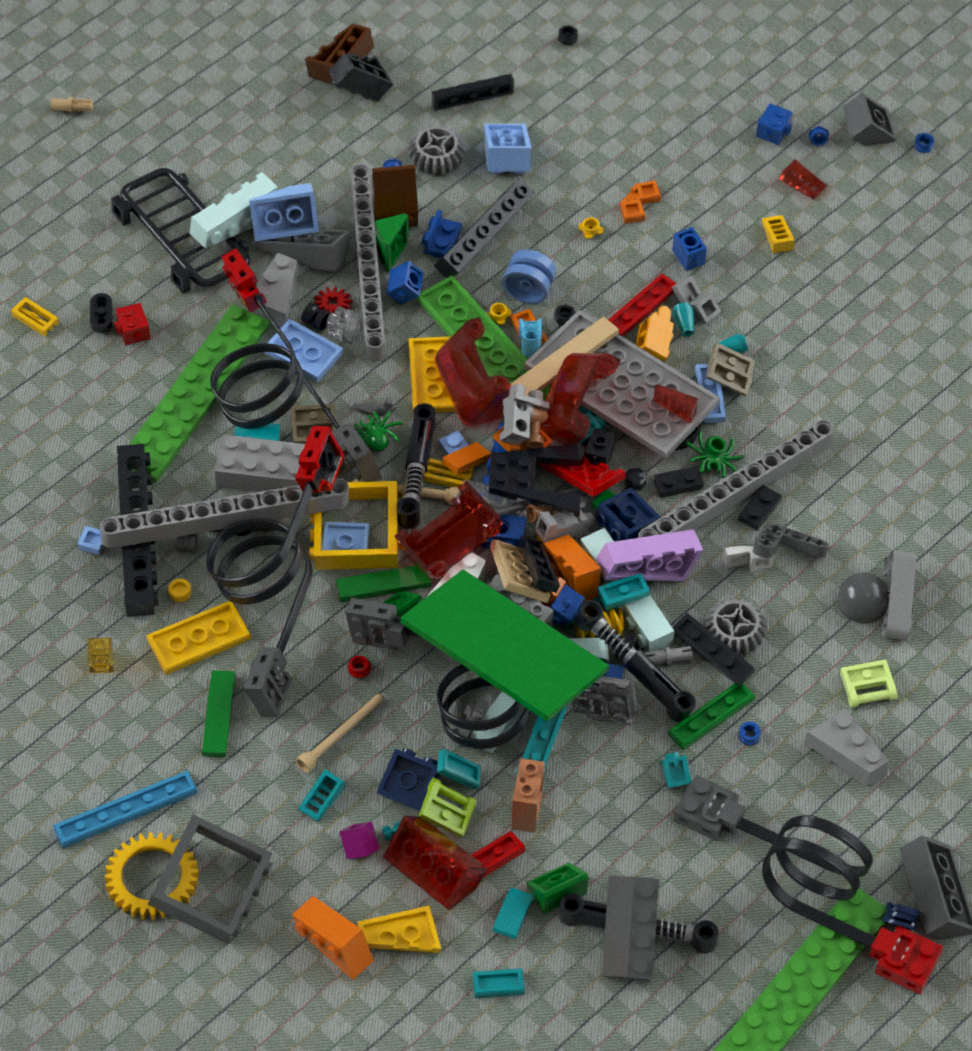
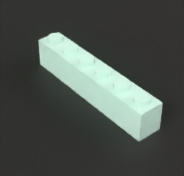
M603 528L581 538L580 547L598 564L596 558L604 544L614 541L606 529ZM601 571V575H600L601 586H602V585H605V584H608V583H611V582H614V581H617V580H605V577H604V575H603V573H602V571ZM651 596L615 607L616 611L621 608L627 628L633 630L637 635L639 646L641 648L644 647L647 652L657 651L673 643L674 630Z

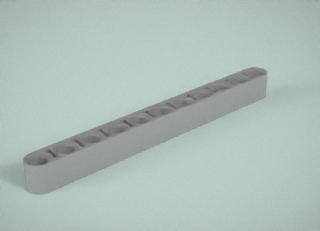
M358 164L351 169V188L365 355L371 361H379L385 356V337L370 169L364 164Z
M827 420L815 422L643 528L639 532L638 538L693 529L694 531L758 492L762 485L767 486L827 449L832 442L834 431L832 423Z
M336 478L331 491L312 493L304 515L341 509L347 506L349 502V485L347 481ZM299 485L109 517L100 523L101 542L105 547L116 548L225 529L234 523L248 519L277 520L294 516L303 492Z

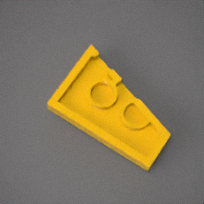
M430 906L357 922V926L363 930L367 944L371 949L441 953V946Z

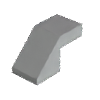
M692 275L685 276L672 287L679 302L689 303L694 309V316L703 323H707L721 312L712 293H701Z

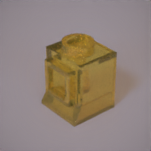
M112 637L88 638L90 673L114 672Z

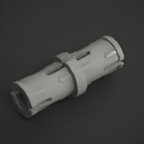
M691 646L672 649L664 647V650L644 652L655 665L666 664L669 666L675 662L692 661Z

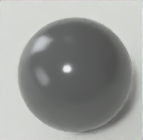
M861 572L853 574L840 586L838 592L839 608L848 619L854 622H875L884 615V610L887 608L888 588L881 578L872 573Z

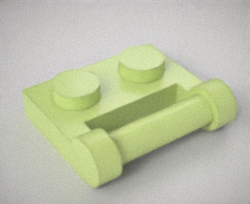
M887 660L841 668L840 674L851 708L858 707L859 704L889 699V701L897 700V690ZM884 685L886 687V690L860 695L856 693L857 690Z

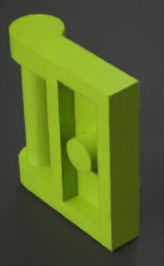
M433 778L428 785V792L419 817L460 838L465 834L476 799L471 796L465 797L441 784L440 780ZM437 793L462 805L463 810L437 797Z

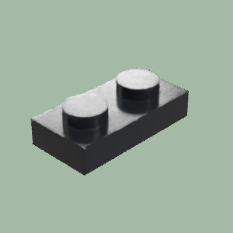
M698 466L654 475V483L660 498L700 490L704 486Z
M762 485L739 514L738 521L758 531L781 502L782 495Z

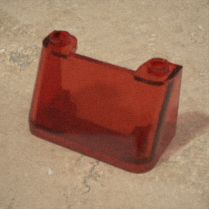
M480 317L466 321L437 351L435 356V364L461 422L470 427L505 418L503 415V400L509 396L510 387H512L507 378L500 375L489 377L484 368L475 341L481 339L485 332V327Z
M608 353L569 354L563 360L545 399L546 402H549V409L546 410L548 418L541 424L540 429L549 438L562 445L577 444L585 439L590 427V421L585 414L578 411L580 404L592 381L595 379L603 381L606 376L612 375L617 370L621 359Z
M465 481L458 487L461 493L458 499L455 497L451 499L453 506L419 532L413 528L411 530L412 533L407 534L402 529L394 535L401 553L430 579H440L443 577L446 571L501 531L502 520L500 516L468 481Z

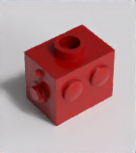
M141 303L115 309L117 322H114L117 335H122L125 346L150 339L149 325Z

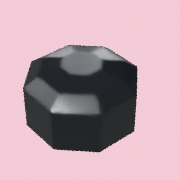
M564 25L559 29L558 41L563 45H573L577 42L578 30L571 25Z
M561 305L555 310L554 319L558 325L563 326L576 312L572 306Z
M630 468L625 473V486L629 489L641 490L646 485V472L640 468Z

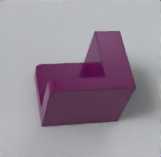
M372 821L352 824L339 831L347 859L366 857L379 850Z

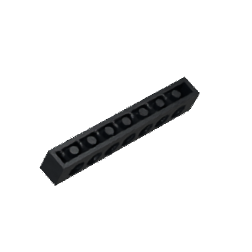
M144 444L117 446L120 516L149 511V505H153L152 491L148 492V486L152 485L151 472H147L146 466H151L150 452H145ZM155 541L122 546L127 617L155 615L154 606L159 605L158 592L153 590V585H158L157 571L152 572V565H156V552L151 551V545H155ZM136 548H144L140 551L135 550ZM138 568H145V569L142 570V571H137V570H136V569H138ZM139 588H145L144 591H137Z

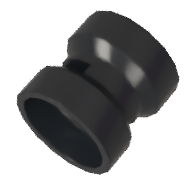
M314 302L309 303L301 315L303 322L313 324V327L320 332L326 329L332 318V314L329 311L321 310L319 305Z

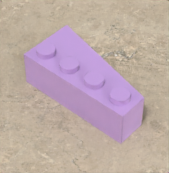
M693 529L605 543L596 559L605 580H620L641 573L644 580L685 581L703 552V548Z

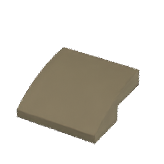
M715 343L710 354L706 378L743 396H747L753 378L751 373L755 360L719 343Z
M335 403L325 404L336 420ZM320 405L293 406L290 409L293 443H306V438L310 434L312 426H329L331 431L336 430Z

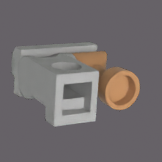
M515 384L510 387L509 396L503 400V415L505 419L504 431L500 433V441L513 445H519L526 441L525 446L530 449L541 448L544 446V438L540 435V427L548 418L546 410L549 409V402L543 400L542 391L532 390L527 396L525 395L524 385Z
M581 498L579 517L574 516L573 512L562 510V513L551 510L552 507L547 505L541 507L539 504L538 506L529 504L526 509L528 520L530 522H537L535 531L544 543L567 534L571 537H582L584 530L592 528L595 521L592 513H583L585 506Z

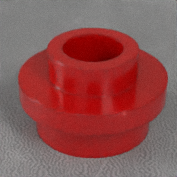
M354 656L348 662V673L354 678H364L370 673L371 664L364 656Z

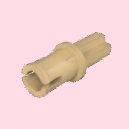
M69 97V99L51 98L50 108L51 111H69V113L74 111L90 112L93 109V102L91 99H74L73 97Z

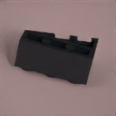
M343 54L328 71L336 87L347 89L353 94H360L366 99L370 98L379 101L394 85L377 56L368 59L367 55L359 58L357 54Z

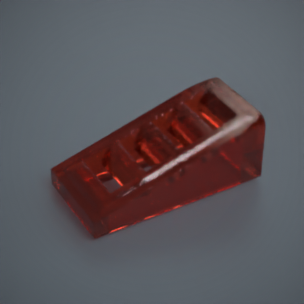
M796 159L783 170L779 177L782 182L813 200L827 187L825 183ZM813 186L817 187L815 191L811 189Z
M658 384L655 385L653 401L686 422L692 423L697 413L698 398Z

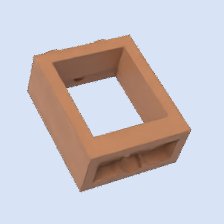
M520 759L512 802L511 829L536 832L543 795L545 762Z

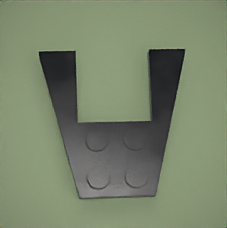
M582 443L491 453L488 493L516 501L517 498L528 500L531 505L538 506L539 503L552 507L551 510L562 513V510L573 512L574 516L579 517L581 494L535 490L536 463L581 466Z

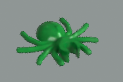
M387 411L381 423L377 412H373L376 422L372 416L367 415L370 419L368 424H363L360 420V426L363 430L357 423L354 424L355 429L362 434L359 436L366 446L368 444L370 449L374 451H383L387 448L389 438L386 433L393 436L396 442H399L398 436L386 428L402 425L403 422L397 421L385 424L390 417V411Z
M702 431L698 433V442L702 450L693 446L690 442H686L688 447L702 454L689 459L690 463L703 459L700 466L701 473L704 472V467L707 474L710 468L713 467L716 470V476L722 468V478H725V465L734 472L737 471L736 467L726 460L744 458L743 454L728 457L734 447L733 438L730 440V446L726 452V442L718 436L709 437L704 447Z

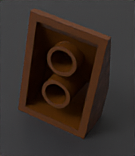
M415 165L372 168L374 220L377 221L405 213L408 215V228L418 226Z

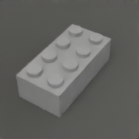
M222 434L214 471L216 487L261 492L298 485L295 476L300 466L298 463L299 456L305 444Z

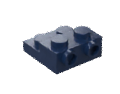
M632 488L599 503L594 515L597 524L600 527L605 526L610 531L611 538L614 541L638 538V534L643 528L661 518Z
M403 748L402 751L395 749L376 793L420 812L430 781L433 778L438 779L440 775L437 773L438 762L429 757H425L424 760L415 757V752Z

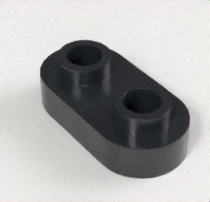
M105 293L95 294L90 300L91 328L98 333L109 331L113 325L112 299Z

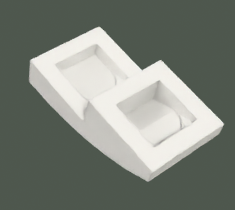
M753 546L725 548L723 562L725 568L748 564L750 571L772 567L774 555L771 558L757 556L753 553Z

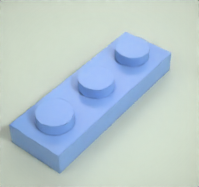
M708 364L695 365L697 384L720 397V403L703 420V423L725 422L726 414L721 385L706 378Z

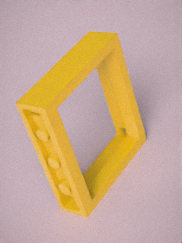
M397 481L347 482L349 485V500L388 499V549L322 550V512L310 514V523L314 524V529H310V543L314 542V547H310L309 553L310 560L314 559L315 570L398 568Z

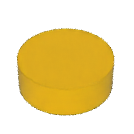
M181 578L173 580L168 586L169 597L175 602L188 600L192 594L190 583Z

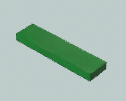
M426 563L337 578L336 585L340 602L350 601L351 598L362 599L397 593L399 591L431 587V579Z
M212 670L202 756L226 757L236 677L235 671Z
M733 684L668 730V735L684 751L754 701L755 695L744 684L740 687Z

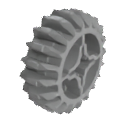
M430 124L429 128L422 126L421 131L416 130L415 134L411 136L408 144L410 160H412L413 165L418 167V170L424 169L426 174L431 171L434 175L436 172H441L443 175L446 170L451 173L453 168H458L459 163H462L465 154L464 141L460 133H456L455 128L449 129L448 125L441 127L438 124L433 127Z
M734 596L731 598V601L724 597L722 603L716 601L714 607H710L708 614L705 616L704 627L714 634L713 637L719 638L738 655L740 652H743L747 656L749 649L755 652L757 645L761 646L764 637H766L767 622L765 615L760 612L759 606L753 607L752 600L745 603L743 597L740 601H736Z

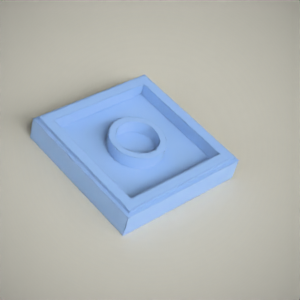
M324 521L322 550L368 549L370 523Z

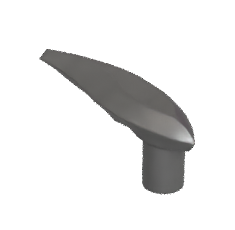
M386 397L384 403H354L353 407L369 413L377 412V414H387V411L392 412L396 409L393 406L394 399L392 397Z

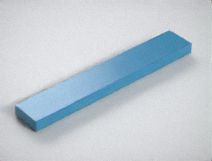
M187 770L54 824L53 828L62 848H66L198 793L197 788Z

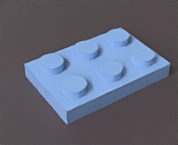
M291 319L280 328L290 342L303 370V374L317 383L343 354L342 347ZM277 333L268 342L269 344H276L288 349ZM264 352L276 360L290 363V359L284 355Z

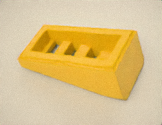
M783 215L762 218L761 221L772 253L793 250L795 241Z

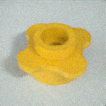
M593 217L586 218L583 223L578 225V229L584 233L586 239H592L597 234L601 235L604 230L603 227H600L599 221Z
M494 303L487 314L498 325H503L506 318L512 314V311L507 309V306L503 303Z

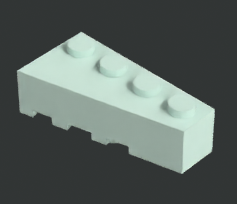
M263 172L256 175L257 180L252 183L245 182L241 185V190L235 194L228 193L218 205L213 203L191 218L190 234L204 248H207L252 229L253 224L249 200L277 191L278 186Z

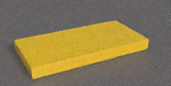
M451 336L408 338L413 410L417 405L427 403L435 408V413L457 412L453 339Z
M228 601L146 635V639L165 675H168L251 640V634L234 604Z

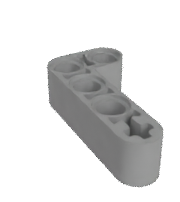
M891 550L884 558L882 574L887 576L886 586L889 594L887 595V608L884 610L883 637L905 641L909 637L916 553Z

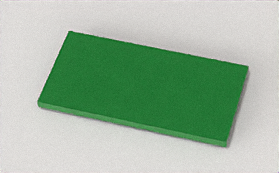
M464 569L401 616L400 620L401 624L547 722L609 670L607 663Z

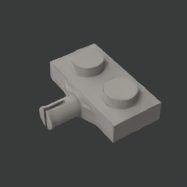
M480 697L476 703L470 702L464 711V714L467 715L465 720L480 721L481 717L485 714L484 709L488 701ZM456 726L453 729L454 732L468 737L471 730ZM451 741L457 746H460V744L456 743L455 741Z

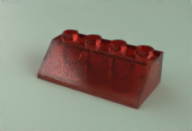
M403 816L383 856L384 859L447 910H451L473 893L487 870L484 865L431 823L419 816Z

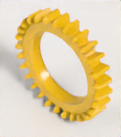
M149 832L148 839H145L141 833L139 834V841L130 837L131 845L122 842L121 848L123 851L115 849V857H109L110 865L105 867L107 873L105 875L106 889L109 892L110 899L114 900L115 906L119 908L122 905V912L124 914L131 909V917L133 918L140 912L141 920L145 919L147 913L150 914L153 921L155 920L156 913H159L161 918L164 919L165 913L147 905L149 900L137 898L126 889L122 880V870L133 856L144 851L159 850L172 855L180 839L173 842L172 835H169L163 840L162 832L159 833L157 838H154L153 833ZM188 847L180 862V881L177 887L167 895L181 903L182 901L189 903L190 896L188 894L195 895V887L198 886L199 870L197 869V860H194V853L189 852Z

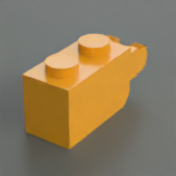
M663 305L658 309V312L652 313L646 321L639 325L635 343L636 346L662 362L666 361L670 354V350H668L669 344L674 335L672 333L674 323L670 322L671 309Z

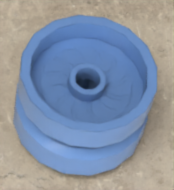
M519 250L510 259L508 269L502 278V286L509 296L519 302L526 304L541 303L549 293L550 285L553 283L556 275V267L547 256L540 252Z

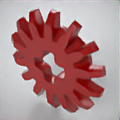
M326 287L327 293L320 290L318 292L320 295L314 297L315 300H318L314 303L319 305L321 310L325 309L332 316L336 315L337 318H340V313L347 314L345 308L349 310L352 308L347 304L352 303V299L348 298L350 294H343L345 289H341L337 293V287H334L333 292ZM328 299H331V300L337 299V305H334V304L328 305V304H329V300H328Z

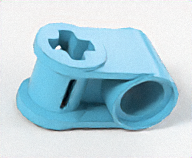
M541 318L537 319V321H523V319H519V338L521 339V352L524 356L531 357L541 347Z

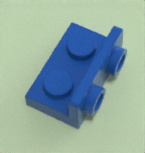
M437 210L435 217L432 216L430 218L428 232H424L421 244L424 245V254L441 258L457 242L462 231V223L442 218V210Z

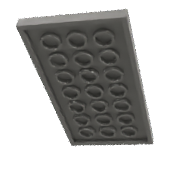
M578 310L524 363V369L527 371L532 369L594 324L596 320ZM619 334L549 384L665 459L720 403V397Z

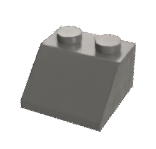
M860 93L843 106L844 119L850 129L849 135L854 141L867 146L892 143L897 140L887 108L867 95Z

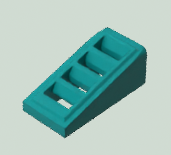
M324 769L298 807V810L319 822L346 787L345 781ZM328 782L335 787L332 790L325 786V784ZM322 789L329 793V796L326 797L319 793V791ZM315 796L324 801L323 805L313 800ZM309 804H312L313 806L318 808L319 811L316 813L309 809L307 806Z

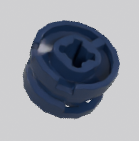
M891 902L886 903L885 909H887L886 915H883L882 922L893 926L899 925L908 930H916L917 924L915 920L920 915L919 910L899 904L893 905ZM893 918H895V919H897V920H901V921H906L907 923H903V922H900V921L893 920Z

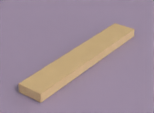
M603 316L508 385L506 392L509 394L510 387L515 384L524 385L525 395L527 396L532 390L541 391L618 335L619 329Z

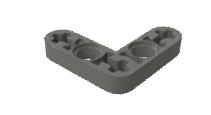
M770 523L764 527L756 538L753 553L763 558H771L779 546L782 545L823 558L827 555L829 544L822 539Z

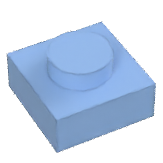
M459 431L439 439V446L446 455L468 446Z
M85 526L77 543L78 549L100 555L104 546L101 542L100 530Z

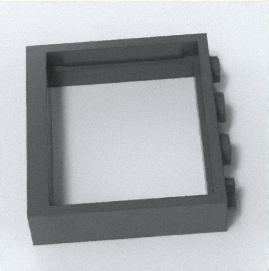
M193 814L147 905L228 944L231 936L237 938L242 924L238 922L241 916L247 917L253 905L249 902L251 896L257 897L263 885L259 880L262 875L267 876L273 864L269 862L272 853ZM195 832L259 863L229 926L164 894Z

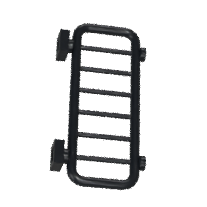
M159 168L123 186L120 196L117 195L111 198L112 213L125 226L131 223L130 213L133 212L177 262L171 266V281L183 294L190 291L191 279L201 287H212L228 279L224 271L209 279H204L197 273L222 260L221 256L226 253L193 269L185 258L205 248L201 245L181 255L173 245L192 236L190 232L172 241H169L161 232L207 207L187 186L189 180L185 173L177 175L171 169ZM162 176L168 177L173 182L136 201L129 196V192ZM174 186H177L185 195L147 215L138 206V204ZM186 199L196 208L159 228L149 219ZM234 237L226 239L225 241L232 250L236 248L249 266L250 257L247 253L249 247L246 241L242 239L237 242Z

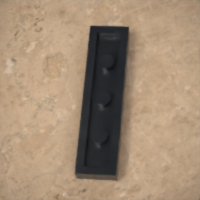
M506 74L432 91L433 110L438 111L513 94L514 78L512 74Z
M521 535L518 544L535 587L543 592L551 591L557 593L560 584L543 542Z
M688 613L673 627L674 634L688 646H691L695 652L736 686L740 687L755 672L753 666L719 638L713 637V633L708 631Z

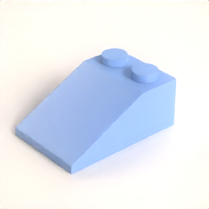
M484 124L488 171L495 174H501L504 171H512L516 174L530 172L531 145L526 124Z
M311 183L289 186L249 200L255 242L319 232L315 197Z

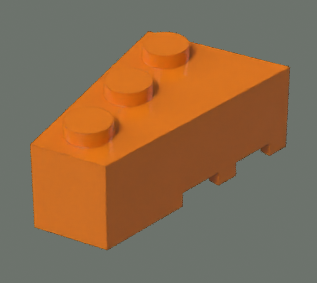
M569 534L545 542L544 547L557 578L560 577L565 580V585L585 597L583 602L599 597L597 591L598 587L601 586V567Z
M312 896L292 914L296 924L294 928L297 933L302 937H306L352 980L374 962L363 930L315 896Z

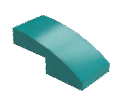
M270 423L254 429L235 426L234 436L279 441L281 424Z
M511 887L499 911L492 932L516 939L533 902L534 895Z

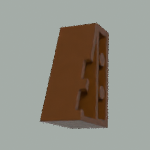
M352 23L336 35L334 41L328 46H321L319 48L320 52L313 57L308 56L305 58L308 76L333 84V78L328 71L343 54H357L359 58H362L363 55L368 56L374 47L371 29Z

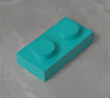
M641 573L599 586L597 591L606 610L650 596V590Z

